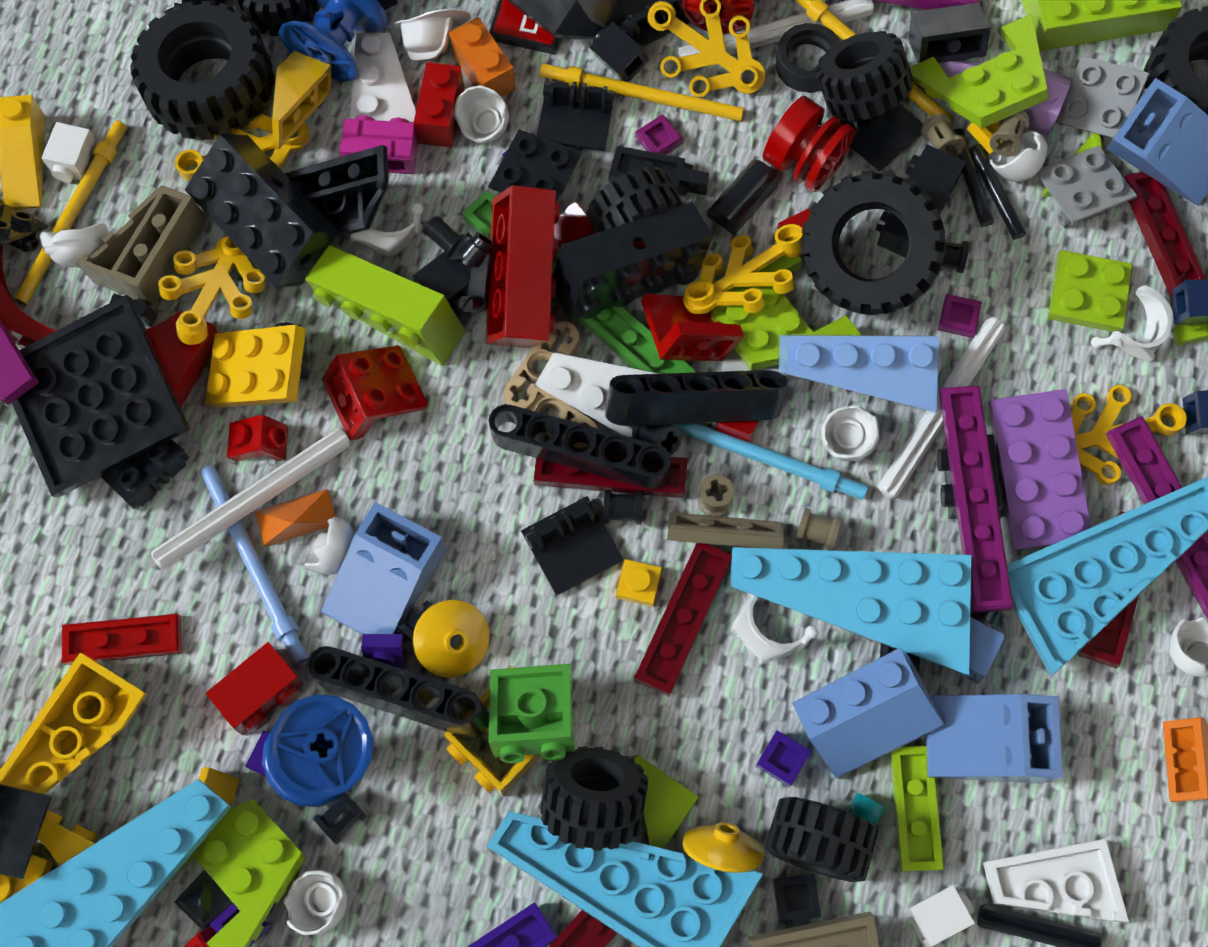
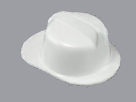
M441 9L424 13L409 20L396 21L394 26L401 29L403 43L411 60H431L447 51L450 43L448 32L468 22L471 16L466 10Z

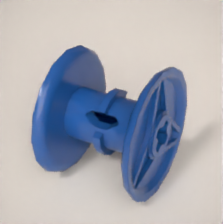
M317 0L324 10L318 11L313 18L314 25L300 21H290L281 25L279 30L281 41L291 54L293 51L330 64L331 78L336 81L348 82L354 80L358 70L355 59L344 46L345 42L351 43L354 38L353 30L363 33L383 31L388 24L386 12L378 0Z
M315 694L297 700L280 714L264 743L262 765L268 783L281 798L298 806L321 807L340 799V793L349 791L363 778L372 760L373 736L367 719L353 704L337 696ZM315 746L316 751H311L310 748ZM318 752H323L324 755L320 758Z

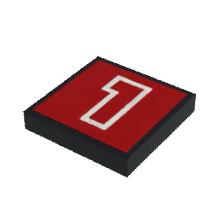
M499 0L489 30L495 42L555 55L560 38H554L507 0Z

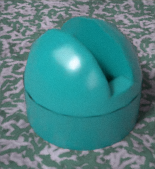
M856 793L851 802L849 812L875 825L881 819L886 808L873 799Z

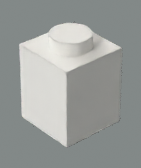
M56 122L41 159L54 178L68 183L72 182V179L81 181L94 158L92 152L97 145V141L87 128Z
M954 885L904 910L923 947H932L975 924L971 917L974 909L970 900L962 890L957 892Z

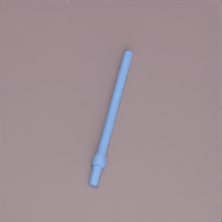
M213 465L204 467L200 473L216 506L219 507L230 498ZM239 520L227 529L273 621L271 628L279 642L283 641L294 666L302 665L307 662L308 656L297 636L299 629L293 617L287 616L241 520Z

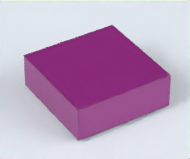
M663 114L635 131V138L649 152L667 155L681 146L684 138Z
M946 294L937 330L974 338L982 302Z

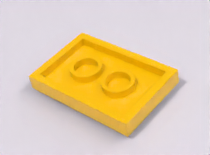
M298 325L215 333L205 405L224 408L297 402L306 329Z

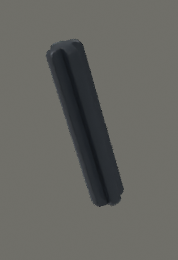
M988 904L980 905L978 910L977 925L986 929L1056 947H1101L1102 936L1098 932Z

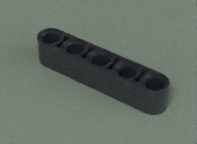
M772 370L619 375L610 381L605 417L611 423L619 426L772 420L780 416L788 381L784 375Z
M503 404L497 406L489 415V427L493 442L504 450L646 489H659L669 479L670 455L664 447L514 405ZM506 422L516 425L509 432L498 430L499 426ZM541 432H548L552 435V438L546 442H538L534 439ZM577 442H584L589 446L583 452H575L570 447ZM613 452H620L626 458L621 462H612L607 459V456ZM649 462H657L663 469L652 473L646 471L643 466Z
M331 646L319 647L308 657L306 663L308 673L330 694L465 738H479L489 729V711L476 693L468 689ZM332 666H335L330 673L326 674L328 669H330ZM369 676L364 684L359 685L362 679ZM404 687L399 695L392 697L397 689ZM435 698H439V701L436 703V705H434L431 708H427V705L430 701H432ZM475 709L470 718L462 720V716L468 710Z

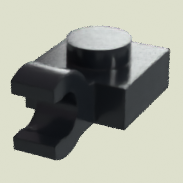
M814 874L773 879L772 883L779 923L791 922L792 927L810 924L809 919L821 917Z

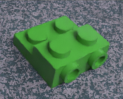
M571 664L490 670L489 745L494 757H500V760L505 763H519L525 759V755L541 754L543 759L556 761L563 759L566 756V752H575V713L573 710Z

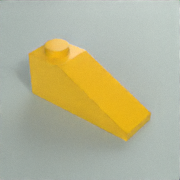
M293 51L284 62L278 64L274 74L276 83L272 129L273 147L276 149H280L331 92V65Z
M32 95L0 97V175L3 201L6 205L16 210L41 208L43 160L41 158L44 153L45 115Z

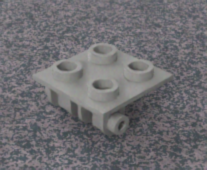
M1081 56L1055 122L1113 138L1147 89L1144 86L1149 73Z
M1099 145L1041 168L1037 173L1040 180L1062 208V211L1057 214V219L1061 226L1068 225L1073 227L1078 221L1086 218L1090 220L1095 215L1100 216L1104 214L1105 210L1113 207H1122L1125 202L1137 197L1136 193Z

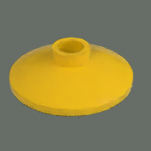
M444 600L429 607L419 618L413 633V648L417 659L425 669L440 677L452 678L470 672L482 661L489 645V628L486 619L476 607L462 600ZM459 634L461 636V643L459 646L452 648L450 640L454 635Z
M720 822L716 825L697 826L688 830L683 838L685 852L696 862L715 870L732 873L748 872L761 866L764 860L765 852L762 845L731 823Z

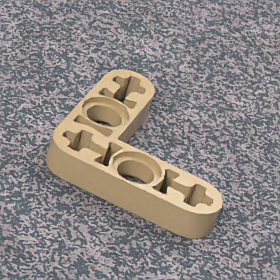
M559 321L554 324V331L549 336V341L536 345L504 388L505 403L542 413L546 408L554 407L561 412V419L568 420V417H571L570 421L597 428L590 418L534 385L539 375L532 372L531 368L536 361H549L553 354L552 351L557 345L556 335L562 337L567 333L569 334L570 344L563 342L557 349V353L573 356L579 347V332L572 323ZM526 375L532 382L527 389L528 400L520 399L518 402H514L513 391H523L527 385V380L524 378ZM544 432V433H546L547 435H549L550 437H552V435H551L550 433ZM577 442L570 448L588 449L589 446L584 442Z

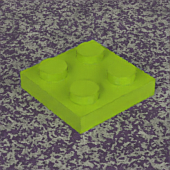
M1060 250L1056 258L1048 319L1111 332H1122L1125 323L1132 263Z

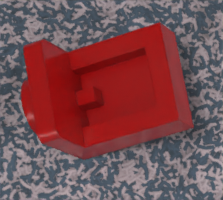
M265 415L230 422L227 458L234 461H243L267 456L277 461L285 460L288 426Z

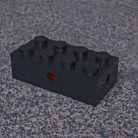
M219 134L185 188V191L193 197L195 202L275 288L302 285L306 281L307 275L339 233V230L248 135Z
M692 201L562 244L554 272L556 278L555 295L571 322L582 317L585 319L592 318L602 310L614 306L624 307L634 299L645 294H659L668 287L677 284H689L699 275L713 239V234Z

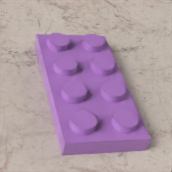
M1067 389L990 400L988 406L1013 551L1051 546L1091 528Z

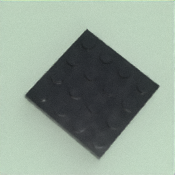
M127 295L20 350L39 383L12 402V405L52 497L59 498L190 430L134 301Z

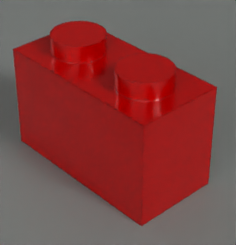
M426 62L413 122L418 144L453 147L457 122L453 117L454 106L457 97L465 88L461 66Z
M267 642L205 694L232 728L243 735L247 731L251 734L263 727L269 719L267 714L278 705L285 707L293 702L300 694L298 689L304 683L276 649Z

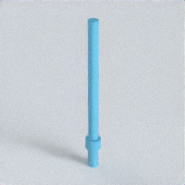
M698 423L672 424L680 428L682 434L820 484V489L831 493L837 490L863 500L868 489L867 485L840 476V471L829 467L823 470Z

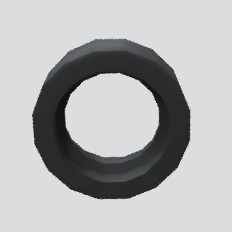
M804 23L795 25L786 31L778 42L775 63L778 77L786 86L799 92L812 93L821 91L816 71H805L794 66L788 59L789 52L794 47L803 44L815 45L826 52L829 48L840 42L839 38L832 30L820 24Z

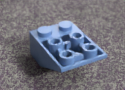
M1155 78L1106 149L1199 206L1208 193V115L1189 98Z
M375 502L353 537L321 612L362 635L397 634L399 631L398 626L404 623L447 551L442 537Z
M1030 694L930 696L945 726L926 735L928 777L1038 784L1063 779L1059 696Z

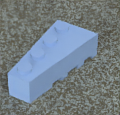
M779 335V372L937 413L939 336Z

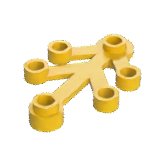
M701 0L700 11L706 19L709 39L678 19L675 8L671 3L658 1L651 6L648 11V22L654 29L658 31L668 29L700 51V53L680 57L675 55L664 57L660 65L664 76L673 78L680 71L719 64L729 71L728 73L708 78L704 75L694 76L690 81L689 90L695 97H703L709 91L732 86L741 93L751 94L763 86L765 70L758 60L752 58L748 38L750 23L745 16H734L729 22V31L736 39L737 60L725 50L719 16L721 10L720 0H714L717 3V9L713 13H708L704 10V3L707 0ZM658 10L667 12L668 20L665 23L656 21L655 13ZM737 20H742L746 23V29L742 33H736L733 30V23ZM674 60L678 66L675 72L666 71L664 67L666 61ZM745 70H751L755 74V78L751 82H744L741 78L742 73ZM696 80H703L706 83V89L702 92H697L693 88V83Z
M259 114L244 127L248 130L259 128L270 133L260 138L237 128L231 129L235 135H248L263 152L275 149L273 147L272 118ZM305 122L297 129L296 133L298 135L296 137L289 138L280 149L274 150L270 159L280 170L292 151H298L308 144L310 131ZM221 132L213 134V140H216ZM193 149L180 152L175 158V167L179 175L184 180L190 181L206 155L202 156ZM192 164L198 165L194 170L186 171L188 166Z
M796 224L780 227L775 232L776 244L745 264V258L750 257L754 252L752 240L747 235L733 238L730 243L732 252L725 276L715 283V277L724 272L723 260L716 253L706 255L702 264L700 279L688 285L683 298L685 308L694 314H705L716 306L743 305V309L746 312L756 313L765 306L763 293L760 289L750 288L744 292L727 291L733 287L773 286V290L778 294H786L792 291L795 287V282L790 270L780 269L775 272L759 271L782 256L793 258L801 254V244L804 240L802 227Z
M228 236L221 238L216 243L214 249L195 255L191 251L183 250L173 256L174 269L181 275H189L195 272L196 268L217 263L214 269L183 279L167 275L158 282L160 296L166 300H175L182 294L203 288L191 310L183 312L176 321L178 339L188 345L199 344L207 338L208 331L205 317L220 290L227 300L230 314L234 318L245 319L252 314V300L249 296L239 292L229 275L232 268H236L243 277V286L247 292L260 293L266 287L265 276L259 269H254L246 255Z
M1115 385L1108 391L1106 395L1107 403L1090 432L1076 435L1084 417H1088L1096 407L1095 399L1090 394L1080 393L1071 403V417L1080 466L1094 473L1098 482L1105 486H1111L1118 481L1121 476L1120 467L1112 461L1103 462L1084 451V449L1097 447L1119 459L1105 434L1109 430L1120 426L1112 425L1120 410L1131 400V392L1124 385ZM1113 392L1123 394L1125 401H1116L1113 397ZM1079 400L1086 401L1089 404V409H1080L1077 402ZM1174 403L1161 405L1153 414V417L1145 418L1151 432H1158L1163 436L1177 434L1184 427L1187 420L1185 411ZM1161 418H1169L1173 426L1168 427L1164 425ZM1102 469H1111L1114 472V478H1106L1102 473Z

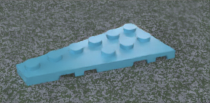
M1208 477L1007 564L1013 608L1050 677L1057 673L1208 531Z
M732 547V588L779 604L892 648H901L905 652L969 676L971 555Z
M197 779L1 902L0 947H113L232 806L203 781Z
M512 811L507 813L487 844L490 850L638 947H721L763 876V873L756 871L732 873L715 870L696 862L690 856H686L683 853L634 841L626 845L619 844V848L612 850L602 848V851H593L592 848H576L574 844H565L559 840V836L550 834L547 831L548 826L543 825L540 818Z

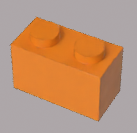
M479 17L448 32L452 55L473 86L482 85L493 89L501 97L516 90L513 66Z

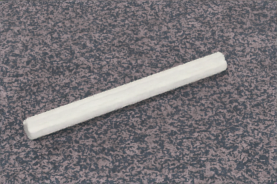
M847 0L829 5V11L843 23L873 14L874 9L872 0ZM804 12L754 26L748 32L750 49L780 41L783 34L795 25L804 23L824 25L821 22L815 23ZM745 29L737 31L736 33H742L745 31ZM731 33L723 35L726 52L730 55L737 53L735 37ZM691 45L683 46L678 50V57L700 53V51Z
M996 317L985 320L942 388L963 387L971 384L1005 331L1004 323ZM939 393L937 394V413L926 411L878 485V490L888 498L892 499L899 496L944 426Z
M335 429L152 550L151 556L162 570L167 569L350 446L348 436L342 429Z

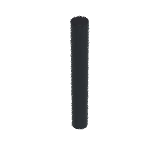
M955 129L956 135H960L965 141V147L957 158L966 161L962 174L980 227L992 225L994 219L963 129Z
M981 144L973 145L969 149L974 164L1013 240L1024 237L1027 233Z

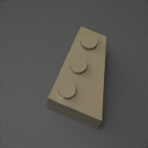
M163 185L156 189L128 215L130 220L115 234L110 231L102 238L105 243L90 257L84 255L76 262L93 283L122 295H127L132 299L142 298L145 303L154 307L160 297L159 280L164 276L173 275L175 272L173 256L179 251L188 250L206 220L205 215L192 196Z

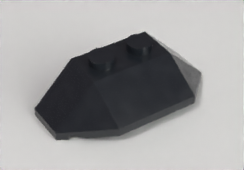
M507 0L554 38L594 40V37L601 29L607 28L612 22L619 25L625 19V13L616 0Z
M380 145L284 174L339 230L335 238L370 229L389 183L387 147Z

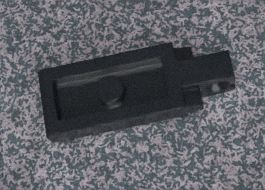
M623 146L616 147L608 176L609 183L639 168L659 167L666 171L679 196H686L687 192L706 195L709 173L693 170V165L686 163L685 158Z

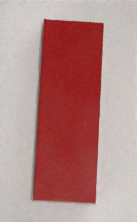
M179 614L62 625V663L64 665H72L79 653L97 662L182 654L181 616Z

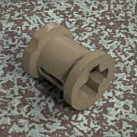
M1024 111L998 121V130L991 136L989 143L995 153L1009 157L1015 156L1021 151L1023 145L1022 135L1028 130L1030 125L1029 116Z
M935 115L922 126V136L927 141H930L933 147L955 157L962 153L965 141L960 135H956L952 129V121L948 115Z
M720 474L706 477L701 483L700 496L698 498L701 511L710 516L725 515L732 505L734 495L732 482L726 476ZM716 491L718 496H722V500L716 501L714 496H710V492Z
M805 508L795 540L801 542L803 539L826 545V550H833L842 519L836 517L832 520L812 514L811 509Z

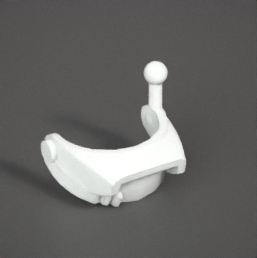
M420 203L413 204L411 207V211L414 214L413 222L401 231L382 232L370 227L368 230L350 234V240L353 243L357 242L361 249L365 247L376 254L395 255L410 244L415 234H420L422 230L420 220L424 208Z
M1148 286L1139 287L1136 295L1143 303L1147 315L1146 330L1140 341L1136 342L1125 334L1114 331L1107 338L1094 337L1091 340L1092 347L1099 349L1103 345L1113 344L1138 359L1145 361L1154 360V352L1158 345L1169 337L1171 330L1175 327L1173 323L1174 313L1164 296L1155 289Z
M753 595L742 606L730 629L733 633L737 634L736 638H741L746 648L758 657L760 664L777 661L796 650L800 652L809 644L808 642L818 636L817 627L810 625L805 629V635L796 642L780 644L769 640L760 633L754 623L753 607L761 598Z

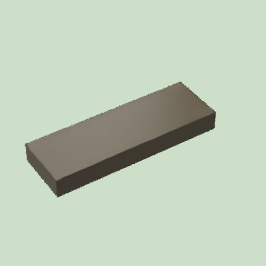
M671 512L669 513L667 540L750 548L783 549L784 530L783 523L778 521Z

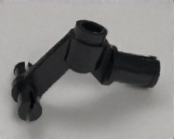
M434 216L425 225L423 234L445 251L447 259H461L464 265L471 268L468 295L460 298L459 308L463 309L464 312L470 311L475 314L484 312L488 307V285L494 243L479 232H476L473 237L464 234L459 235L440 216Z

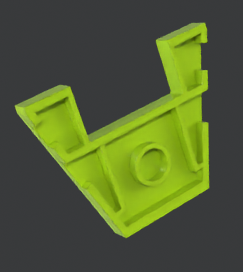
M1031 15L1001 27L1002 39L1012 51L1001 53L996 58L980 65L969 67L964 72L952 77H948L935 58L932 57L910 67L913 83L924 87L926 94L934 99L940 97L948 102L951 110L980 128L989 126L1048 100V88Z
M782 256L759 272H775L780 269H787L793 273L801 269L802 259L799 256L793 258ZM773 286L733 287L729 291L744 292L750 288L760 289L763 293L765 306L759 312L748 313L743 309V305L716 306L711 312V318L714 322L740 324L744 337L734 349L750 370L779 366V335H861L846 315L813 332L786 296L776 293L773 290Z
M252 798L230 809L174 876L195 858L240 910L231 921L207 942V945L209 947H249L252 940H257L264 928L262 923L273 905L280 902L306 857Z

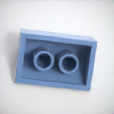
M901 648L792 702L810 741L837 779L945 726L909 654Z

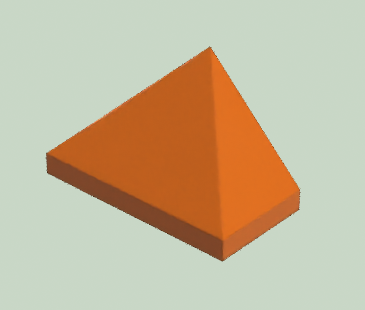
M328 489L255 511L265 547L328 528V519L336 517Z
M1197 717L1164 721L1163 732L1170 802L1208 800V725L1205 719Z

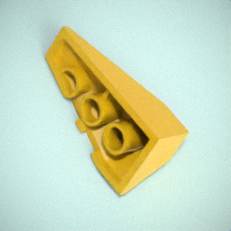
M79 653L0 769V784L46 794L126 727L147 693L96 660Z

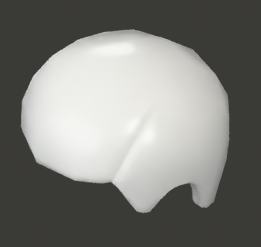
M478 85L467 88L457 97L453 117L465 137L473 140L475 143L485 144L496 141L506 131L509 112L506 103L495 90Z
M1024 132L1021 138L1023 142L1021 151L1015 156L1006 157L999 155L998 161L995 159L990 160L991 166L1008 181H1025L1035 176L1042 168L1048 151L1046 140L1038 132Z
M858 405L838 407L827 415L821 428L824 447L832 456L844 462L862 460L873 452L879 441V425L876 417Z
M337 517L328 519V532L322 531L317 536L304 564L305 569L324 575L338 573L353 540L354 533L353 528L347 521Z
M1204 617L1191 621L1183 618L1169 638V655L1174 664L1184 673L1195 677H1208V622ZM1191 645H1195L1193 648H1191V649L1187 652V649H1188Z
M325 870L306 871L293 881L287 894L288 896L284 899L289 917L287 925L301 935L327 933L340 924L347 909V894L341 880L335 874ZM312 902H313L321 911L315 909L314 906L312 905Z

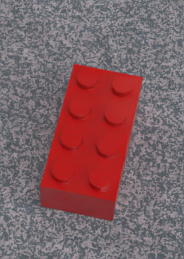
M512 185L492 199L490 240L494 243V247L492 248L488 285L485 344L529 348L549 341V336L553 334L555 319L554 315L550 313V302L555 296L556 278L552 276V261L556 260L558 254V241L554 239V224L558 223L560 216L559 202H555L556 190Z

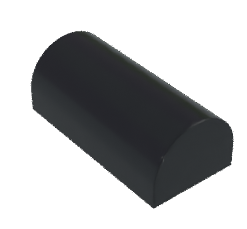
M756 159L751 160L707 210L706 216L735 236L777 188L778 178L775 172L764 162Z

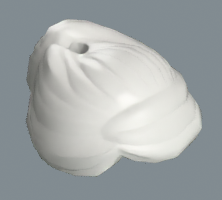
M100 223L82 229L62 230L58 233L46 231L40 234L41 245L44 248V252L55 263L64 267L80 268L76 262L84 255L90 257L105 243L102 238L109 233V229L105 224Z

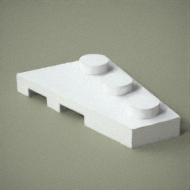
M356 33L354 59L358 72L352 83L350 119L366 115L378 121H390L392 118L399 117L413 123L416 110L391 34Z
M553 352L535 385L619 434L632 438L633 426H619L611 423L605 417L610 381L619 375L660 373Z
M1106 839L983 863L994 905L1119 923L1129 922Z

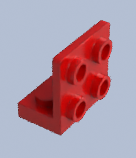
M645 294L642 297L641 303L660 360L723 361L744 337L740 324L714 322L710 312L705 314L689 312L683 302L684 296Z
M399 345L338 354L321 378L350 441L364 437L376 419L422 411L428 406V402Z

